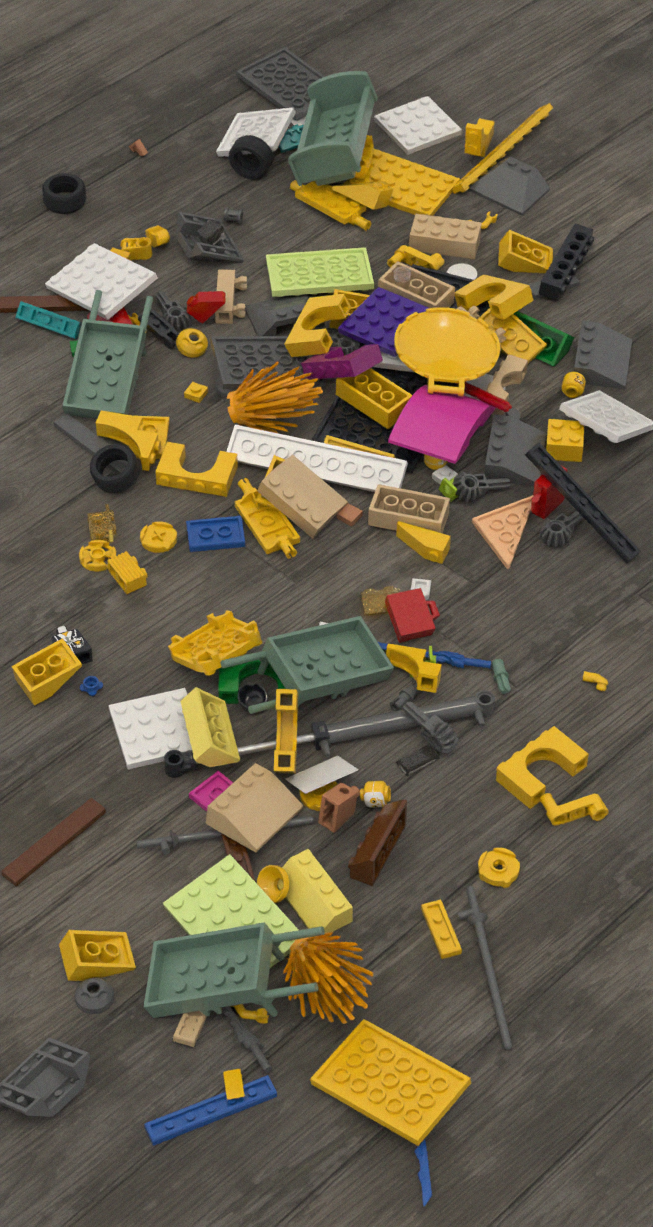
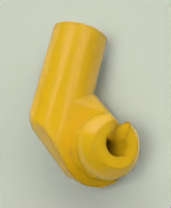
M584 671L583 681L597 683V690L606 691L607 679L600 674Z

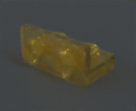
M105 504V511L87 513L91 541L103 540L113 543V535H116V525L111 523V521H114V512L109 510V504Z
M387 586L383 590L369 588L361 592L360 600L362 601L364 616L388 613L385 605L386 596L399 593V588Z

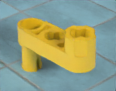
M406 245L399 247L394 255L387 260L390 268L397 261L404 262L410 266L415 264L438 270L444 264V259L439 253L429 256Z
M550 793L540 797V802L547 811V817L552 825L555 826L588 815L591 816L592 820L600 821L609 813L598 794H591L559 806Z

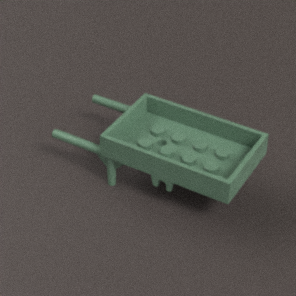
M95 291L90 317L82 321L62 405L64 414L68 413L70 416L97 419L102 410L128 415L133 391L137 387L136 380L139 378L138 369L141 356H146L145 338L153 302L152 296L146 297L140 325L97 321L102 291Z
M361 616L269 637L262 651L221 661V667L227 668L259 660L261 664L257 672L260 675L264 674L270 663L284 687L298 691V706L307 700L331 695L332 699H336L338 694L344 697L350 689L386 681L394 669ZM276 699L249 706V713L253 714L276 708Z
M263 922L154 941L143 1007L153 1018L195 1011H200L205 1016H210L209 1010L222 1014L221 1007L254 1003L263 1006L272 1017H275L278 1014V1011L272 1005V1001L275 998L318 991V984L315 982L267 990L271 954L279 961H282L285 956L278 948L281 942L324 935V927L320 926L274 934L267 924Z

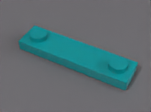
M20 301L15 317L77 339L82 322Z

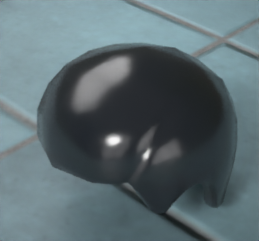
M246 683L238 690L237 698L240 707L246 712H249V706L268 702L269 697L266 689L257 683L252 685Z

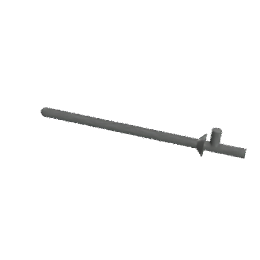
M313 816L293 818L283 828L313 824L315 818ZM215 829L177 835L170 830V836L138 840L136 844L137 849L161 846L162 853L167 855L170 853L169 844L172 845L174 850L178 843L221 837V832Z
M470 886L466 888L471 909L460 911L458 914L460 920L467 919L469 924L475 926L503 1047L505 1050H510L512 1048L511 1038L483 926L488 916L485 913H480L475 889Z

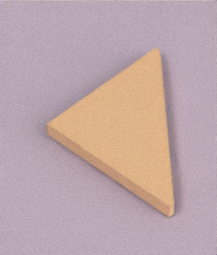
M533 495L472 518V524L507 569L512 564L528 521Z

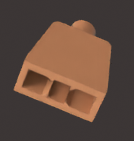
M340 783L322 795L318 823L335 833L354 814L360 790L356 786L349 787L344 783Z

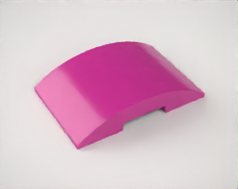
M424 385L413 394L395 423L388 443L456 464L469 446L470 438L479 426L483 427L495 410V407L474 398L458 396V394L439 392L430 394L427 393L428 385Z

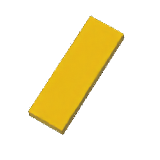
M437 900L422 904V913L441 959L462 954L461 946L442 901Z

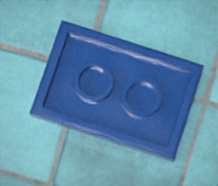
M241 516L186 521L190 552L246 547Z

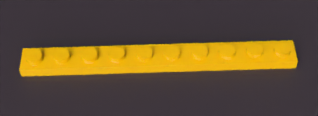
M548 103L538 108L452 187L453 193L455 194L460 191L463 193L470 188V184L472 185L479 180L478 176L484 175L488 171L487 168L494 166L497 163L496 160L503 158L506 155L505 152L515 147L513 144L523 140V135L529 134L532 131V127H536L541 123L540 120L549 116L548 112L553 109L551 104Z

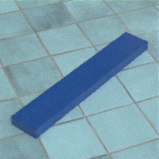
M267 1075L244 1084V1097L227 1100L226 1092L145 1123L144 1126L152 1145H157L277 1097V1092L269 1076Z

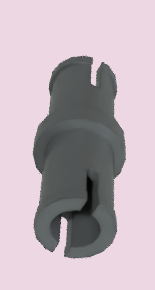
M416 680L406 689H402L399 692V696L390 703L393 711L401 710L407 702H412L414 697L421 691L417 690Z

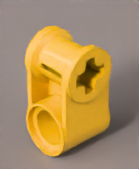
M147 237L125 238L121 241V250L130 252L131 260H147L153 255L151 240Z

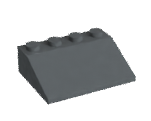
M582 321L574 372L582 374L587 385L625 389L632 339L601 323Z
M494 414L485 463L486 479L508 478L510 483L534 486V482L540 477L541 472L525 454L537 443L545 447L546 433L512 416Z

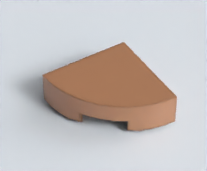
M140 139L129 146L133 152L139 153V156H144L148 153Z

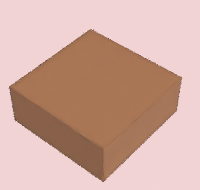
M349 503L337 513V519L351 527L363 516L362 510Z

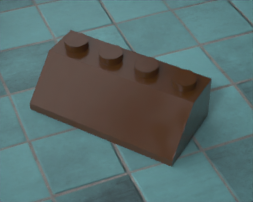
M402 799L385 804L382 810L376 813L373 826L368 827L364 842L359 843L356 856L351 857L349 861L350 878L370 886L374 885L406 827L407 800Z

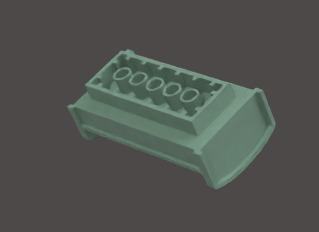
M363 71L332 74L308 86L307 93L310 97V104L298 149L288 159V163L299 186H302V183L316 181L317 186L347 180L354 178L356 171H361V157L374 103L378 99L368 73Z

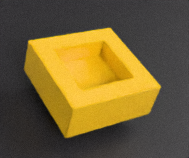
M192 382L184 392V398L200 403L207 395L208 387Z

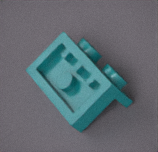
M304 124L294 125L286 130L278 145L281 153L298 148Z

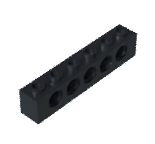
M576 223L573 225L541 280L539 295L557 301L561 295H564L567 285L571 283L572 275L576 274L578 265L582 264L583 257L588 253L589 246L593 245L595 237L592 235L594 229Z

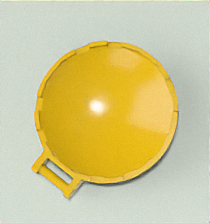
M438 307L428 308L426 312L419 314L415 312L406 317V320L399 324L395 332L394 346L397 355L408 368L428 378L427 393L430 394L439 392L458 394V396L463 397L465 381L474 380L488 373L497 363L500 354L499 339L496 333L489 329L490 325L481 318L475 319L470 316L469 312L459 309ZM434 381L458 383V387L434 385Z

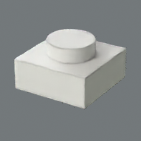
M445 465L432 473V479L441 484L444 478L450 481L458 473Z

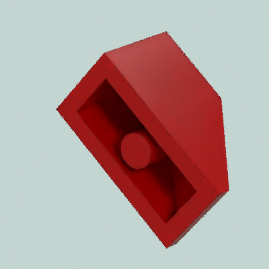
M224 291L198 292L195 296H191L188 299L187 313L203 324L225 304L226 293Z

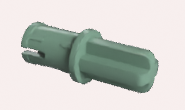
M495 659L491 664L494 671L493 678L497 682L499 692L506 695V693L511 691L508 681L509 674L505 670L504 661L502 659Z

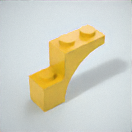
M388 643L386 656L392 665L410 673L417 682V690L436 693L440 683L442 664L425 662L426 649Z

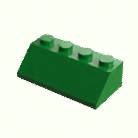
M520 311L513 313L547 344V347L535 358L555 367L568 353L575 337Z

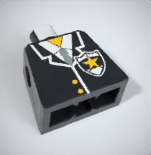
M61 626L56 630L57 634L52 636V644L63 638L82 665L93 662L92 648L78 629L68 631L67 627Z

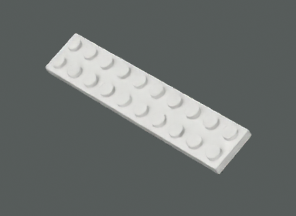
M240 425L234 426L227 452L238 454V463L265 469L269 468L274 455L283 459L294 455L325 482L372 492L376 491L378 484L401 488L408 465L407 461Z

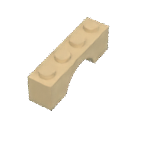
M508 354L505 361L502 360L499 371L495 372L492 383L489 382L486 391L508 401L509 393L503 388L512 384H521L527 374L528 360ZM495 408L491 415H503L504 411Z

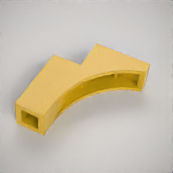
M479 119L477 124L467 123L465 153L485 157L494 135L495 121Z
M100 411L96 421L97 436L115 439L130 447L139 457L142 470L149 471L151 465L155 464L156 453L161 448L158 433L145 431L142 417Z

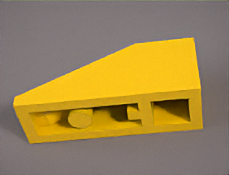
M401 521L397 522L396 536L424 559L443 564L450 550L451 536Z

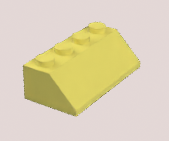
M197 687L194 688L180 701L193 751V758L197 763L208 767L239 762L240 757L225 701Z
M309 849L291 857L282 868L286 871L290 883L285 898L308 929L323 926L325 933H329L353 921V907ZM279 879L277 883L279 890L283 888L282 879Z

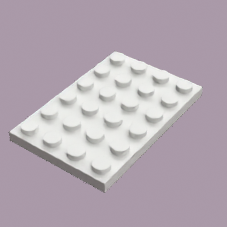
M94 243L71 263L63 267L60 272L52 276L45 285L47 289L89 311L92 308L95 291H102L97 315L108 320L158 277L155 272Z

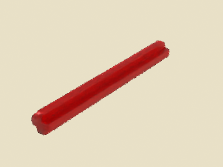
M465 381L464 393L504 412H509V409L512 408L508 401Z

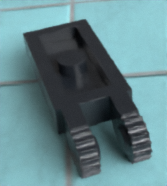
M151 308L147 329L163 341L168 348L173 349L175 347L174 341L176 342L179 333ZM140 315V316L138 317V321H139L140 323H141L142 315Z

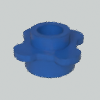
M95 676L86 677L83 680V684L80 685V690L86 691L90 696L96 695V692L103 688V683L99 682Z

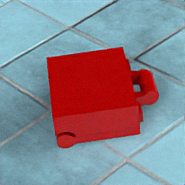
M543 474L534 482L531 511L536 516L545 519L564 501L565 497Z
M421 588L386 596L385 605L399 643L433 635L436 629L433 620L437 619L440 614L435 601L425 600Z

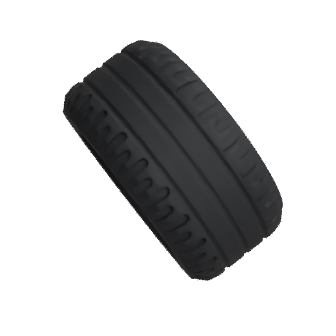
M241 136L235 141L229 151L228 158L231 167L239 175L248 179H258L264 176L273 162L271 148L264 140L256 136ZM242 151L254 154L260 163L249 161L244 157Z
M69 173L56 174L48 178L43 184V202L53 212L60 214L72 213L79 210L85 204V184L76 175ZM61 192H71L67 195H58Z
M111 444L102 447L94 454L90 462V473L101 490L109 493H119L134 485L140 474V465L134 452L129 447L123 444ZM117 460L128 462L126 468L120 474L112 477L102 475L103 470L108 464Z

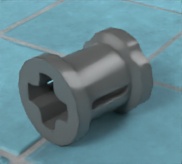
M229 207L225 208V222L235 221L238 224L242 223L243 209L233 210Z

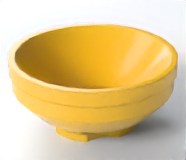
M187 328L179 333L176 346L183 355L197 358L206 352L208 340L200 330ZM196 335L199 340L192 341L189 336Z
M276 865L264 867L258 875L257 885L274 903H279L286 897L290 883L286 871ZM279 879L283 881V888L281 890L277 887Z

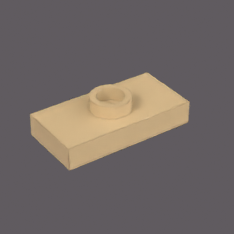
M200 1011L183 1013L173 1036V1041L194 1047L207 1016Z

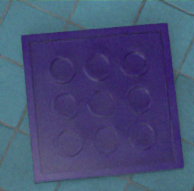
M378 287L338 327V331L340 334L366 345L378 344L380 351L396 357L397 352L394 346V338L397 327L409 315L415 312L418 314L426 312V309L429 307Z

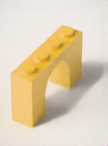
M488 275L478 277L457 290L454 295L457 307L462 306L468 311L471 307L478 306L489 300L488 303L492 317L500 319L507 318L533 301L530 285Z
M345 294L308 299L284 343L291 357L328 353L333 343L326 329L313 330V328L328 320L346 318L351 306Z
M167 442L155 472L156 485L227 497L238 468V454L220 451L215 465L210 470L203 473H191L182 468L186 458L185 445Z
M276 689L277 739L276 750H274V772L296 774L298 691L296 689Z
M553 726L548 731L542 732L536 740L530 741L521 751L515 752L506 762L500 763L496 769V781L531 809L540 802V797L545 794L546 786L527 770L528 765L538 760L552 761L574 777L587 767L589 754Z

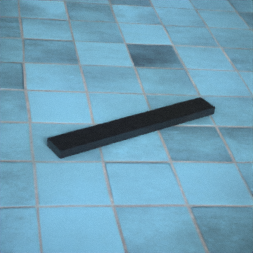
M537 443L525 454L626 564L640 553L637 546L540 443Z

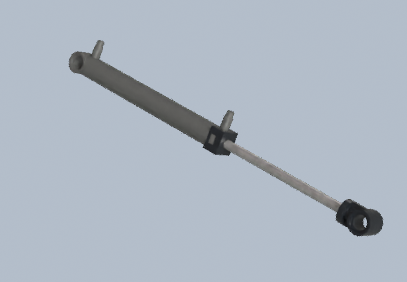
M482 690L476 696L419 706L418 708L429 718L435 714L444 722L475 716L479 726L483 727L485 725L484 718L490 717L494 713L495 696L491 691ZM404 710L331 724L319 721L311 723L310 734L297 736V744L313 741L316 751L322 750L324 755L328 757L330 756V744L420 727V725ZM276 740L238 747L239 755L275 749ZM170 750L164 756L165 773L169 777L178 778L187 770H196L197 762L193 758L192 750L186 753H182L179 750Z

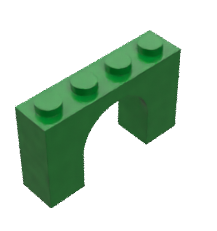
M256 660L227 668H219V698L224 700L226 704H239L237 695L241 682L248 676L258 674L257 671L261 661ZM269 663L264 675L272 677L277 682L278 689H286Z

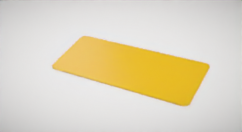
M241 1069L224 1071L227 1100L244 1097Z

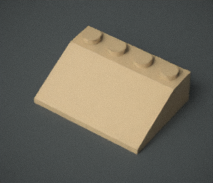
M291 455L273 469L261 481L257 490L312 539L348 503L294 455Z
M255 763L208 805L206 824L252 851L257 852L303 809V805L271 771Z

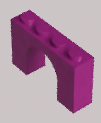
M378 344L365 345L345 356L342 347H330L327 354L315 355L302 362L301 365L304 374L311 373L310 376L305 377L306 379L355 377L382 362L383 358Z

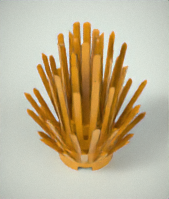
M276 362L270 368L268 366L265 369H261L251 379L254 372L252 369L237 390L228 393L227 399H230V406L227 408L232 422L238 423L240 426L245 425L250 428L278 433L273 429L288 432L284 427L276 425L298 427V425L263 419L300 417L315 413L313 410L289 411L319 405L317 402L313 403L312 399L319 398L318 394H322L323 390H321V387L313 388L314 382L318 381L317 378L301 380L310 376L311 373H305L294 378L292 375L296 373L295 371L299 367L271 379L278 373L274 372L261 381V378L278 365L279 362Z
M333 932L295 940L290 947L291 952L289 958H287L288 963L283 974L287 972L285 982H287L292 973L290 987L303 985V983L316 982L318 984V991L307 993L313 1014H316L318 1010L321 1018L324 1020V1014L318 1003L319 1000L329 1022L334 1021L331 1014L333 1012L337 1014L343 1024L347 1023L339 1008L350 1020H354L355 1017L351 1013L354 1010V1004L346 994L357 1006L367 1009L368 1005L350 986L351 984L362 995L368 997L363 983L340 966L369 985H372V983L359 973H365L373 977V972L337 956V954L363 960L361 956L355 955L353 952L344 951H363L361 948L349 947L357 946V943L329 942L341 938L340 936H331ZM303 993L298 994V998L300 999L301 1014L305 1017ZM293 995L288 996L289 1001H291Z

